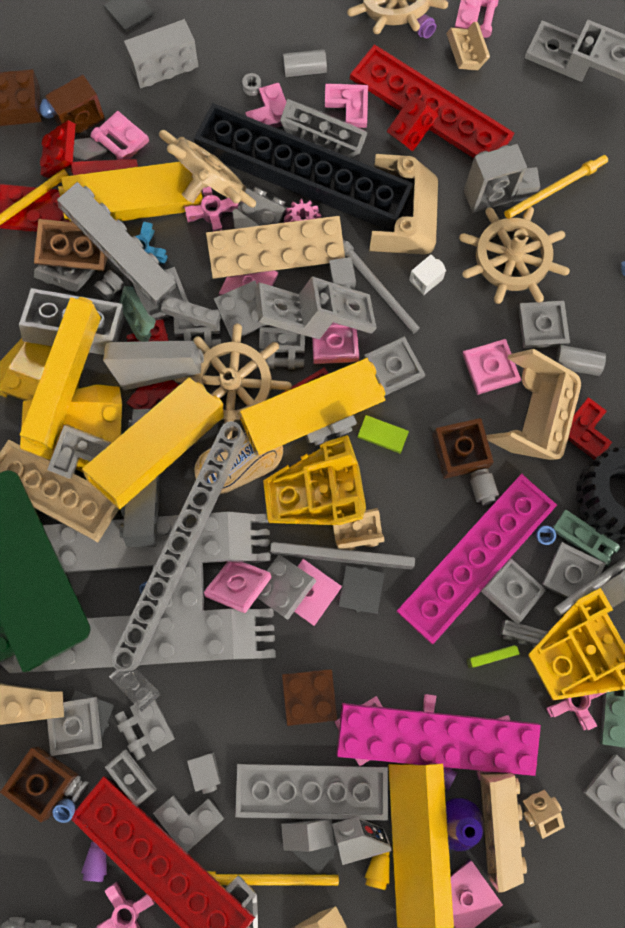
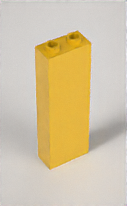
M181 162L61 177L62 186H58L60 197L77 182L82 187L87 186L93 192L94 199L99 204L103 203L111 212L110 216L115 221L117 219L127 221L184 213L185 207L201 205L203 199L202 192H200L194 203L189 202L182 196V193L193 180V173ZM64 214V219H65V220H69L70 222H72V221Z
M70 297L20 433V436L29 443L50 450H54L101 320L94 304H92L93 302L87 298L79 297L75 299Z
M368 358L238 412L237 414L255 455L263 454L386 401L384 398L385 390L375 377L376 369L373 363L369 362Z
M191 378L186 379L82 468L87 481L118 509H121L224 417L223 402L216 395L212 396L200 382L196 383Z
M389 764L397 927L454 928L443 764Z

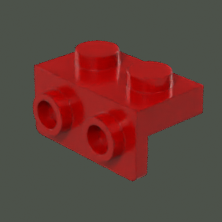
M411 95L386 132L411 151H414L438 117V114L426 103Z

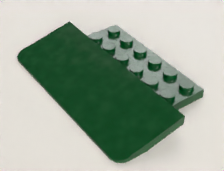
M6 470L0 473V663L15 654L22 672H28L85 641L90 634L91 628L19 475L14 471Z

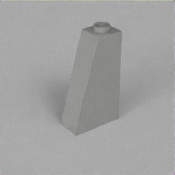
M194 341L109 342L105 345L103 361L125 391L201 373V363L204 362V356L201 349L196 347Z

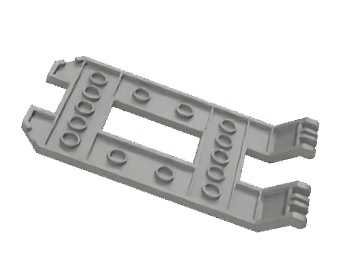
M216 512L210 514L139 665L276 658V650L274 649L257 650V642L275 641V635L257 636V632L275 631L272 624L256 626V618H272L274 616L273 609H248L246 613L235 609L204 611L203 563L223 561L261 563L271 561V554L268 552L253 554V546L268 547L270 545L269 539H252V537L270 536V530L268 529L252 530V523H268L267 514ZM179 515L158 517L156 547H126L124 539L120 538L119 534L120 523H124V519L112 520L98 543L65 524L43 525L65 573L152 566L154 569ZM191 517L187 520V528H192L196 524V517ZM180 539L176 543L177 551L185 547V539ZM173 561L165 566L167 574L173 572L175 568ZM163 584L155 587L154 594L156 597L162 595L164 591ZM145 614L143 616L148 620L153 614ZM131 616L87 618L91 630L85 641L28 672L114 667L111 660L112 654ZM136 630L133 633L132 638L135 643L139 642L142 638L140 630ZM125 653L122 656L121 662L123 666L129 665L130 655ZM15 654L0 663L9 673H28L22 672Z

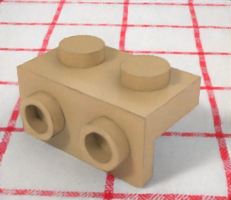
M473 22L468 29L451 27L446 33L458 69L479 70L489 59L490 55L478 22Z
M378 508L365 510L363 519L342 525H333L337 549L354 550L356 546L374 547L379 545L380 542H384Z

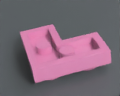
M275 83L259 88V94L264 107L245 112L246 116L275 128L283 126L280 119L286 105V100L280 84Z
M326 84L325 107L346 108L347 123L356 127L367 128L368 85Z

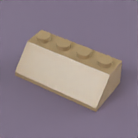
M480 773L488 878L498 893L505 892L524 883L523 874L527 873L526 860L521 854V847L525 845L524 835L519 829V821L522 820V809L520 804L517 805L520 783L518 778H515V775L512 773Z

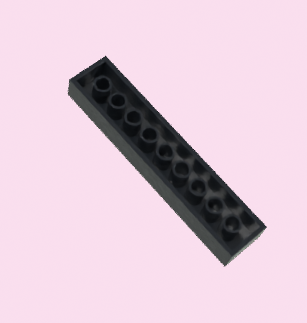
M215 103L211 104L194 137L195 144L216 156L226 165L391 232H394L395 223L401 218L411 197L414 183Z

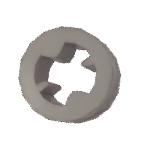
M255 73L245 75L242 79L244 93L249 96L259 94V88H261L260 77ZM254 82L256 84L254 87L252 85L251 87L248 86V83L252 84Z
M78 775L69 785L64 795L66 797L71 796L72 801L76 802L87 788L89 782H82L81 777Z

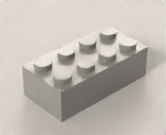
M31 288L19 322L22 341L53 346L70 297L78 299L79 296ZM87 298L93 302L92 304H94L101 318L89 353L104 355L106 343L118 342L124 322L123 304Z

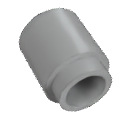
M481 469L471 473L470 483L476 502H482V505L494 503L499 493L492 473H489L488 469Z

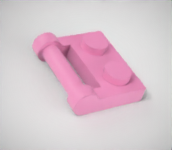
M461 0L455 28L468 29L473 22H477L480 7H487L480 29L484 38L490 37L493 14L499 0Z
M119 111L115 112L100 127H96L91 132V138L103 144L116 156L117 160L131 159L149 142L148 136ZM109 133L126 149H120L106 135Z

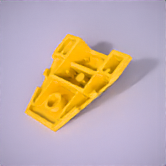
M21 338L0 361V396L7 397V395L24 401L33 399L52 346L24 342Z
M92 385L75 389L57 442L63 426L66 424L111 443L120 437L122 418L120 387ZM33 399L23 401L21 430ZM21 436L20 449L51 460L54 450L31 444ZM79 458L75 470L83 472L82 468L90 461Z
M348 435L324 442L319 445L320 449L310 455H303L301 457L302 460L291 467L287 465L263 480L269 523L342 525L363 519L366 503L360 468Z
M601 588L578 599L528 654L552 700L625 690V644L607 614L613 609Z

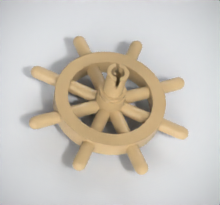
M363 0L362 4L349 8L347 14L353 17L366 12L369 17L376 21L373 27L375 34H379L385 25H403L407 23L410 24L413 31H418L420 24L417 19L423 16L430 6L446 9L448 2L446 0Z
M166 130L159 132L160 138L169 144L167 151L173 154L193 173V180L182 193L185 199L194 203L203 188L210 186L215 191L230 198L236 204L242 201L251 208L256 206V201L245 193L246 186L216 156L184 137H179L177 140Z
M533 207L527 208L522 218H505L499 220L493 208H487L485 213L491 225L484 230L481 237L478 238L465 233L459 236L461 242L477 247V265L464 270L463 277L470 278L482 273L490 283L498 287L494 296L496 304H500L503 301L506 290L520 291L525 289L530 290L536 302H542L544 296L537 284L546 276L548 270L564 276L570 272L568 267L552 262V243L563 239L565 232L558 231L547 235L542 228L531 222L534 213ZM507 232H515L512 240ZM498 235L504 246L490 242V240ZM530 237L533 240V242L526 244ZM540 249L542 259L528 253ZM487 250L500 254V256L489 260ZM505 263L503 274L494 268ZM525 263L539 268L530 274ZM514 267L518 269L522 277H511Z
M239 323L233 326L232 342L222 343L211 349L201 337H195L193 341L197 348L201 349L204 356V362L201 363V373L174 379L179 383H183L186 379L191 378L194 382H200L203 386L204 384L220 385L211 395L221 398L227 393L226 410L223 409L224 417L221 419L224 420V424L230 421H240L237 413L268 400L271 389L290 390L292 388V384L288 381L272 380L270 369L265 361L279 349V344L272 342L259 353L254 348L241 343L242 326ZM231 354L229 368H226L219 357ZM240 354L252 359L238 371ZM212 364L220 376H207L205 373ZM259 367L261 379L245 378L255 368ZM243 387L260 388L255 400ZM236 394L247 405L246 407L235 410ZM233 431L228 434L227 439H232Z

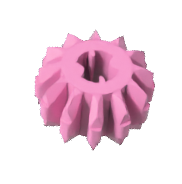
M301 199L299 204L292 202L291 208L285 210L284 223L321 218V214L318 213L319 208L317 206H312L311 201L304 204Z

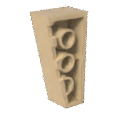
M0 683V725L64 717L63 692Z

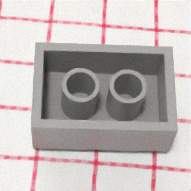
M185 19L124 41L132 72L140 88L152 86L154 83L171 79L175 75L189 72L199 67L195 40Z
M518 144L504 145L498 150L491 152L483 151L474 157L464 188V193L472 213L513 201L527 169Z

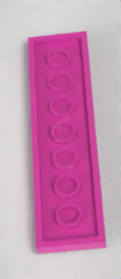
M521 474L396 612L433 645L552 512L557 504Z
M342 703L336 755L337 757L417 765L437 763L443 764V767L535 776L541 725L531 722Z

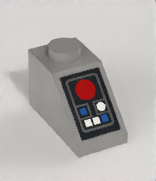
M358 817L332 824L342 865L392 851L385 829Z

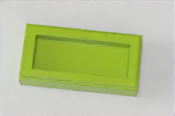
M366 415L357 438L401 454L409 431Z
M513 645L468 658L466 662L468 668H474L519 655L517 646Z

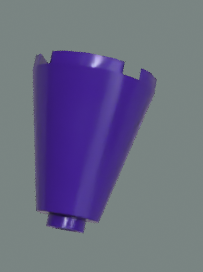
M452 798L446 801L449 849L466 851L475 847L480 842L484 833L485 825L482 812L473 802L467 799Z

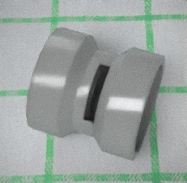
M111 270L104 274L102 281H97L93 285L97 293L109 302L114 298V293L120 291L125 286L123 281Z

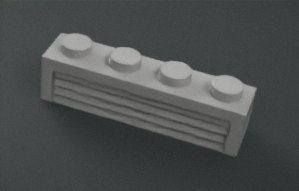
M165 296L161 307L163 314L214 330L217 329L221 319L220 312L170 296Z
M503 620L499 635L508 641H512V639L518 640V643L522 645L532 644L534 648L548 631Z

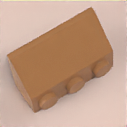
M38 219L34 264L104 271L107 257L73 222Z

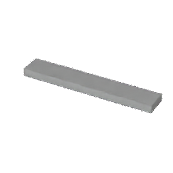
M278 542L271 543L270 550L271 555L410 570L415 566V558L409 556Z

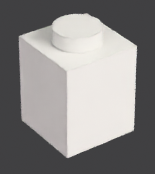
M430 255L411 270L409 281L425 295L443 280L446 272L445 266L439 259H435Z

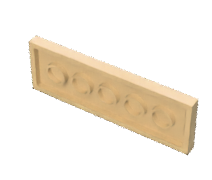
M340 216L206 233L213 279L329 264V260L345 258Z
M8 440L0 452V473L6 470L16 472L35 509L98 543L119 509L87 480L76 474H73L72 478L69 479L47 470L50 463L49 460L20 449V445Z

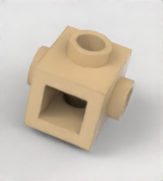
M545 789L530 795L523 801L526 811L523 813V816L529 827L534 826L542 839L565 827L559 802L555 797L550 798Z

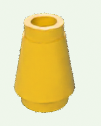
M390 852L372 856L364 877L367 878L365 885L386 890V885L389 884Z

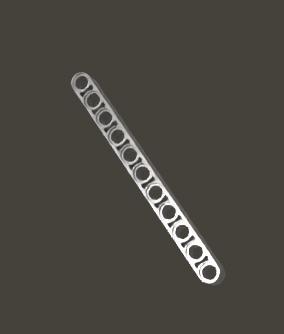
M230 421L223 424L112 654V665L117 670L128 672L135 670L144 656L244 444L245 434L236 422ZM231 431H238L236 438L227 439ZM220 453H228V457L224 461H217ZM215 473L218 475L215 482L207 483V478L210 474ZM206 495V503L198 506L196 503L198 497ZM191 517H196V524L192 528H187V520ZM180 539H185V547L177 551L176 543ZM173 561L175 568L173 572L167 574L165 566ZM163 584L164 591L162 595L156 597L154 594L155 587ZM147 607H152L153 615L146 620L143 616L144 610ZM136 630H140L142 638L139 642L135 643L132 638L133 633ZM125 653H128L131 660L129 665L125 667L121 659Z

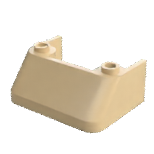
M376 154L374 168L399 178L415 179L413 217L405 216L396 221L394 232L372 231L369 251L409 254L431 253L436 244L437 176L412 156Z
M535 349L509 354L507 359L524 368L522 373L523 385L532 391L529 408L522 432L512 430L506 433L486 435L487 440L511 453L547 460L560 459L565 452L581 389V380L575 372Z

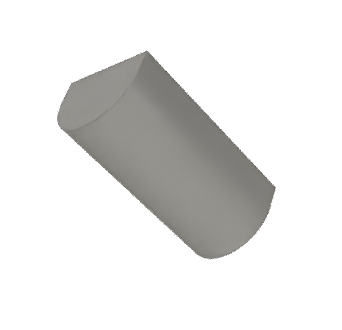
M325 49L282 54L285 77L327 73Z
M559 345L556 362L573 372L600 376L604 370L606 353Z
M126 749L105 766L125 795L136 806L157 790Z

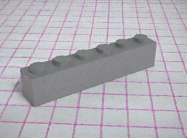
M77 182L57 199L58 207L156 306L175 289V277L169 270H163L158 265L159 261L152 253L147 254L140 240L135 236L131 237L126 232L127 228L119 219L115 221L110 216L111 212L103 203L99 204L94 199L93 192L87 186L82 187Z

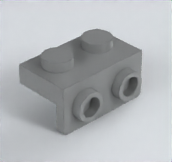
M258 187L254 189L246 188L245 193L256 201V206L251 208L241 201L237 210L260 226L281 223L285 210L289 208L285 206L286 202L275 196L273 199L266 196L267 192Z

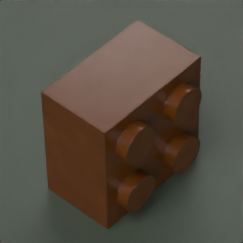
M34 70L0 72V126L42 122V114L39 111L41 103L40 85Z
M84 75L70 80L69 83L45 95L58 126L67 120L76 124L75 136L105 120L98 96Z
M481 418L438 427L434 430L432 437L444 479L472 473L481 469H489L494 463Z
M332 669L282 675L287 726L337 721Z
M32 747L0 793L42 823L53 814L54 807L64 798L67 788L78 774L41 747Z

